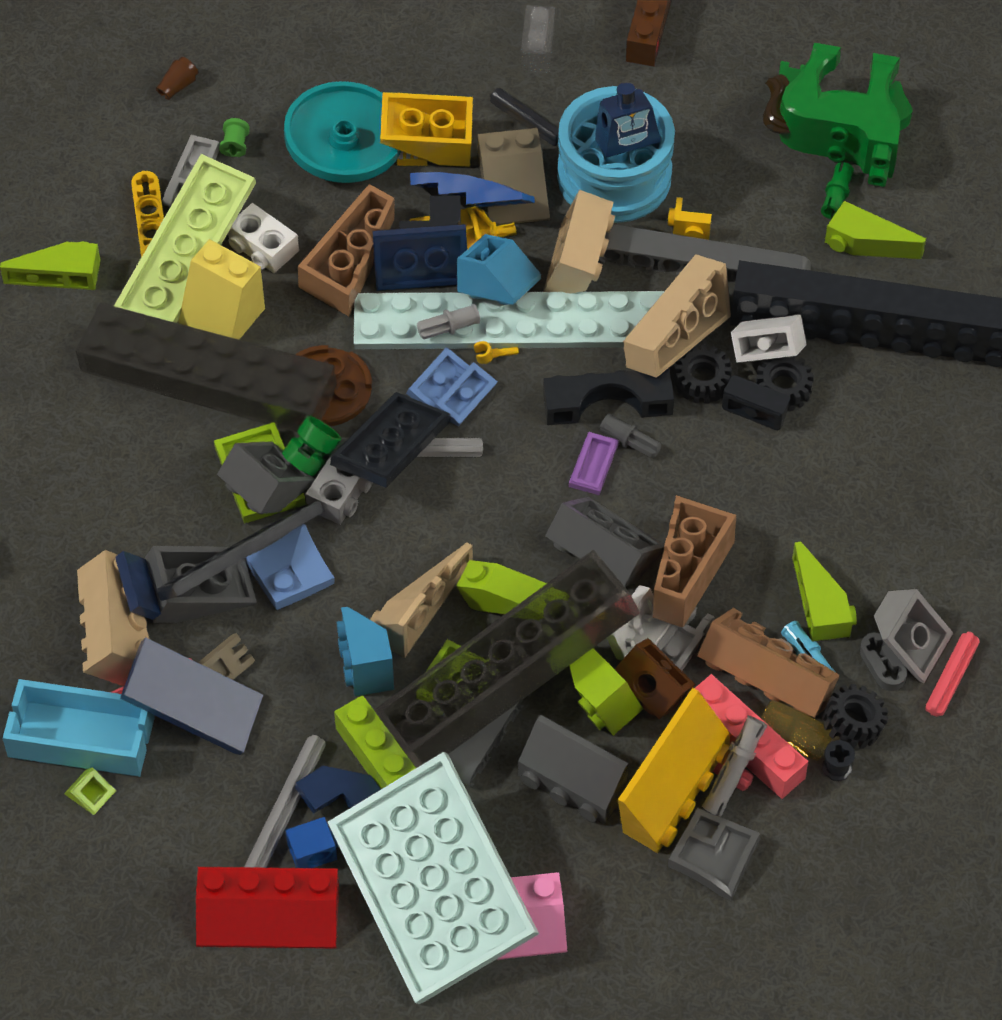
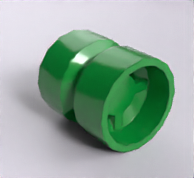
M307 416L297 430L299 437H292L282 451V455L300 471L310 476H316L326 463L325 454L331 455L342 438L323 421L313 416Z

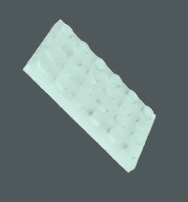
M442 752L328 821L333 835L415 1003L421 1004L539 934L447 753Z

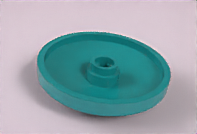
M346 81L321 84L302 93L289 107L284 123L285 145L293 160L308 173L333 182H360L385 172L395 163L401 151L380 143L383 93L364 84Z

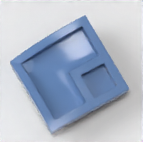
M305 524L290 531L266 548L246 557V564L276 610L300 601L334 584V576L318 552Z

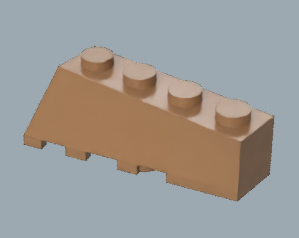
M735 608L712 621L697 655L706 661L707 666L718 671L724 670L734 675L735 680L743 685H753L761 689L769 699L778 702L783 701L793 706V710L802 716H812L815 718L825 709L839 679V674L807 654L800 653L797 656L793 653L792 644L784 639L767 637L764 635L765 627L757 622H752V624L745 623L741 620L743 613Z

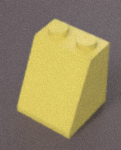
M209 239L190 262L178 323L230 351L265 310L261 266Z

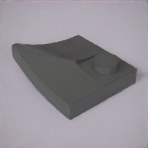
M697 808L669 858L668 867L698 881L719 896L731 901L760 841V833Z

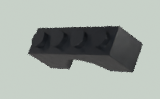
M669 368L657 378L638 371L619 370L613 373H586L576 376L557 375L551 378H543V397L547 425L579 423L581 415L586 408L595 402L606 399L620 400L631 405L641 418L673 415L674 395Z

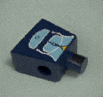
M619 84L616 88L617 95L604 98L600 102L595 140L606 158L661 142L652 105L643 91L640 89L635 90L633 84Z

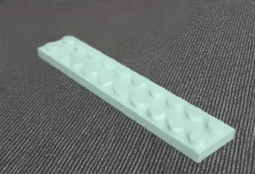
M664 291L526 292L516 303L510 305H502L495 300L486 298H472L468 294L459 292L358 293L354 302V349H445L446 347L448 349H474V345L479 341L489 343L491 348H624L623 341ZM475 304L479 311V324L457 329L454 334L447 332L422 339L418 333L417 323L419 321L442 315L444 310L451 312Z

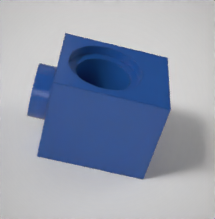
M325 817L285 830L287 845L296 868H314L337 860L336 848L339 845L331 828L329 829Z

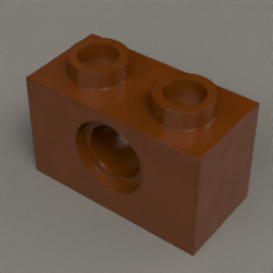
M649 638L636 644L615 668V671L628 683L634 695L641 701L644 710L658 719L669 714L696 685ZM647 674L655 678L656 688L649 684Z

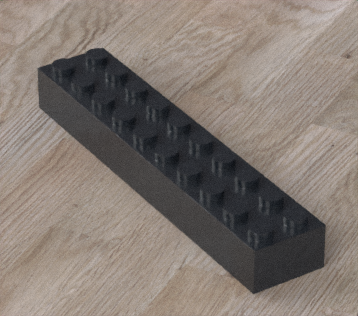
M739 260L730 325L738 326L744 321L801 315L805 339L807 340L823 338L830 339V341L836 344L850 342L861 344L869 349L885 347L892 348L898 353L912 351L923 353L931 358L947 356L954 357L960 362L974 360L986 362L993 367L1002 366V298Z

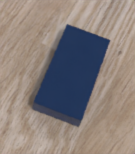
M122 551L115 558L130 612L153 620L161 612L146 559Z

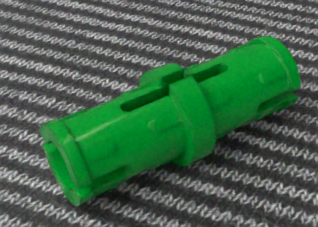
M841 162L837 163L834 168L833 177L826 185V197L821 207V213L828 219H831L833 210H835V215L843 201L849 196V183L854 173V168L849 163L844 162L841 171L842 164Z

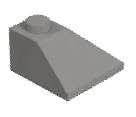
M917 589L888 591L874 615L881 637L918 681L925 683L952 637L953 632Z

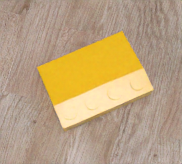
M695 688L691 689L618 798L623 833L656 853L660 851L663 845L665 847L671 845L678 832L676 826L681 818L686 820L690 816L696 805L695 797L700 790L703 792L707 790L714 777L712 771L718 763L723 764L726 761L730 752V732L701 693Z

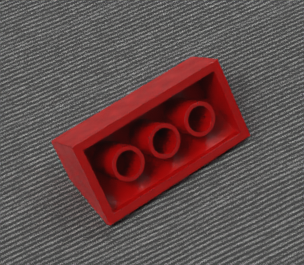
M198 867L196 947L336 949L339 900L338 869Z

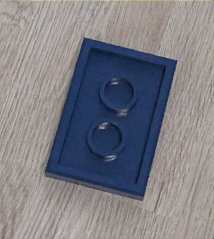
M465 224L372 231L377 291L457 285V258L467 250Z

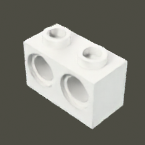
M251 203L237 216L228 232L229 244L236 252L246 253L251 257L253 263L261 266V269L267 268L272 273L277 272L299 252L298 235L254 203Z

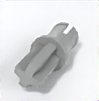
M475 304L451 312L444 310L442 315L419 321L417 323L418 333L422 339L447 332L454 334L457 329L479 324V311Z

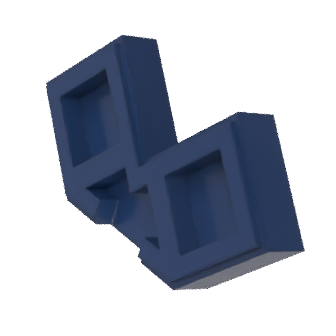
M328 766L320 767L297 781L294 786L313 814L341 797L351 808L381 790L371 775Z

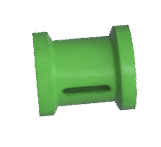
M230 118L224 122L223 131L225 135L224 140L220 142L219 150L225 156L241 157L245 155L246 145L244 141L250 130V126L246 121Z

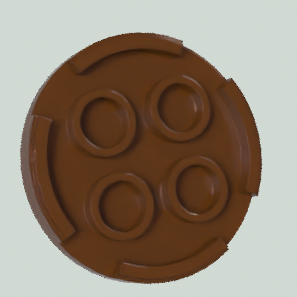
M329 345L313 346L296 353L286 362V366L277 382L278 396L284 409L298 421L303 423L307 416H313L329 426H335L353 419L366 407L372 393V378L366 363L354 352L329 348Z

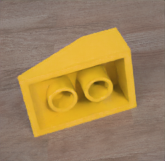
M383 92L380 143L438 165L470 167L473 97Z

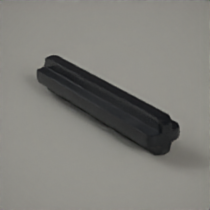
M496 88L491 93L490 102L528 129L538 128L539 137L552 146L558 145V127L503 89Z

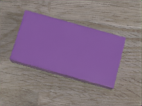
M588 432L570 478L569 487L600 495L619 445V440Z

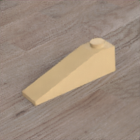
M465 543L388 600L381 611L376 610L370 620L387 630L392 652L404 658L407 656L459 581L469 560H473V545Z

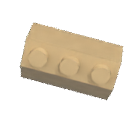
M582 190L578 191L561 223L543 292H583L587 290L592 280H598L603 264L598 263L599 257L604 256L609 240L605 239V234L610 232L615 219V215L611 214L614 202Z

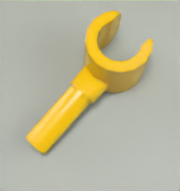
M479 341L474 345L475 353L485 351L484 354L476 355L477 362L480 364H487L493 358L519 353L518 347L491 349L490 344L485 341Z

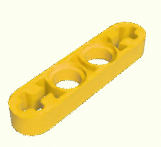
M150 171L138 172L133 176L131 182L141 258L152 238L144 236L145 232L151 229L158 230L164 219L159 180L157 175ZM143 182H148L150 195H144ZM145 206H154L157 208V210L152 214H144L141 212L142 208H144Z

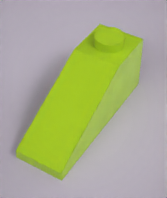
M846 201L842 203L827 225L825 243L829 244L836 252L844 251L850 255L908 259H921L926 238Z
M84 241L64 242L1 262L0 270L3 284L95 290L100 266L98 244Z
M795 542L792 559L810 639L812 641L850 637L852 625L857 624L854 605L849 606L845 591L802 542Z
M469 560L456 585L468 606L474 610L555 621L567 597L565 590L500 564Z

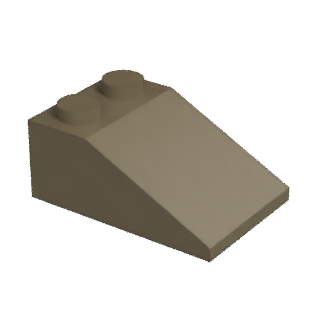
M538 128L478 134V159L482 179L512 187L535 197V203L487 207L490 220L496 222V226L512 222L515 224L550 220Z

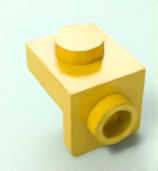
M677 197L676 207L669 208L668 226H673V234L709 240L712 214L682 211L683 198Z

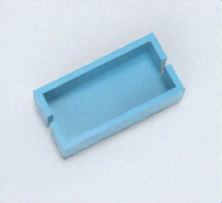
M19 679L11 705L13 712L10 711L2 739L7 757L84 769L93 767L98 771L140 777L147 751L146 744L149 743L155 716L120 699L121 694Z

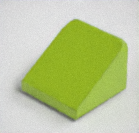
M91 767L86 769L64 794L95 815L116 790Z

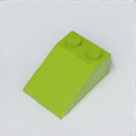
M563 618L559 622L574 686L582 697L578 703L586 711L590 721L599 730L605 727L614 736L640 713L643 708L628 683Z

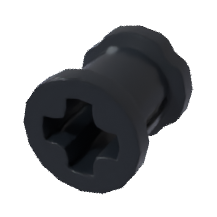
M836 740L827 745L824 752L825 760L822 763L824 775L833 781H842L851 774L855 751L848 742Z

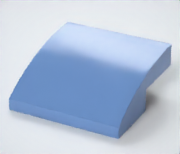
M446 347L412 384L406 394L413 399L450 413V422L459 426L498 381L473 362L469 366Z

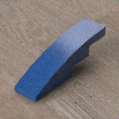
M443 172L410 173L411 185L420 188L438 187V195H460V197H466L467 205L478 208L535 203L534 196L500 183L469 175Z

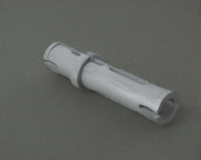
M747 716L736 741L731 742L728 757L702 805L705 810L714 815H723L749 760H753L756 755L754 751L767 728L766 723L755 717Z

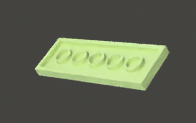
M201 154L113 306V312L169 338L179 320L192 258L209 239L220 245L222 244L256 184L255 178Z

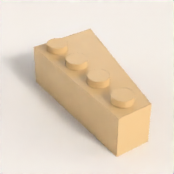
M694 255L623 341L626 368L657 378L731 317L726 263Z
M104 550L77 570L79 602L84 606V613L80 615V625L86 628V637L81 640L82 651L87 653V660L83 663V673L125 686L141 641L145 637L149 639L146 628L147 622L144 616L130 612L115 556L117 554Z

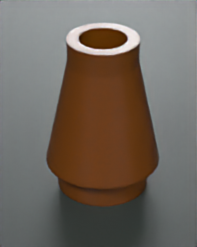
M180 57L179 60L175 59L160 84L156 87V91L161 96L165 95L167 100H170L172 96L196 81L195 76L199 71L187 58Z

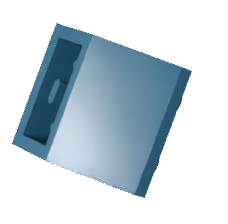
M485 234L457 258V292L468 294L472 298L491 299L502 305L514 304L541 280L540 272L511 239Z
M342 607V621H337L336 625L340 657L343 658L344 663L343 671L346 687L353 686L355 696L394 690L393 659L387 630L353 609Z

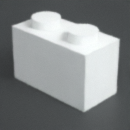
M801 315L744 321L731 332L736 362L797 356L807 345Z

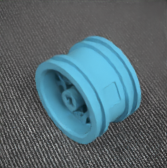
M611 86L586 92L573 100L565 109L559 123L558 148L560 154L558 158L557 180L563 197L570 205L579 190L614 202L611 214L615 215L614 223L633 221L648 215L666 199L671 187V158L673 156L675 128L672 117L667 109L656 98L643 92L652 105L661 142L606 158L595 140L600 102L604 98L617 95V86Z

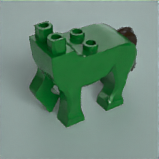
M814 43L810 59L805 65L801 64L800 69L789 67L790 62L781 61L779 75L768 78V81L765 83L771 92L770 100L763 114L765 126L770 131L778 133L781 142L790 149L828 157L834 162L852 161L861 167L863 173L869 174L868 184L885 187L887 177H893L900 131L910 124L913 108L904 94L901 82L895 81L892 84L899 72L900 57L873 53L867 94L846 90L821 92V80L825 75L835 70L840 63L841 47Z

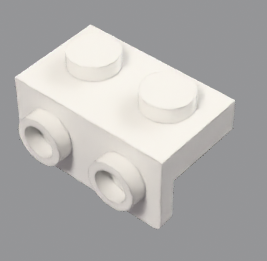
M639 585L604 632L616 659L623 660L636 644L647 638L657 646L671 626L670 623L653 618L654 595L649 587Z

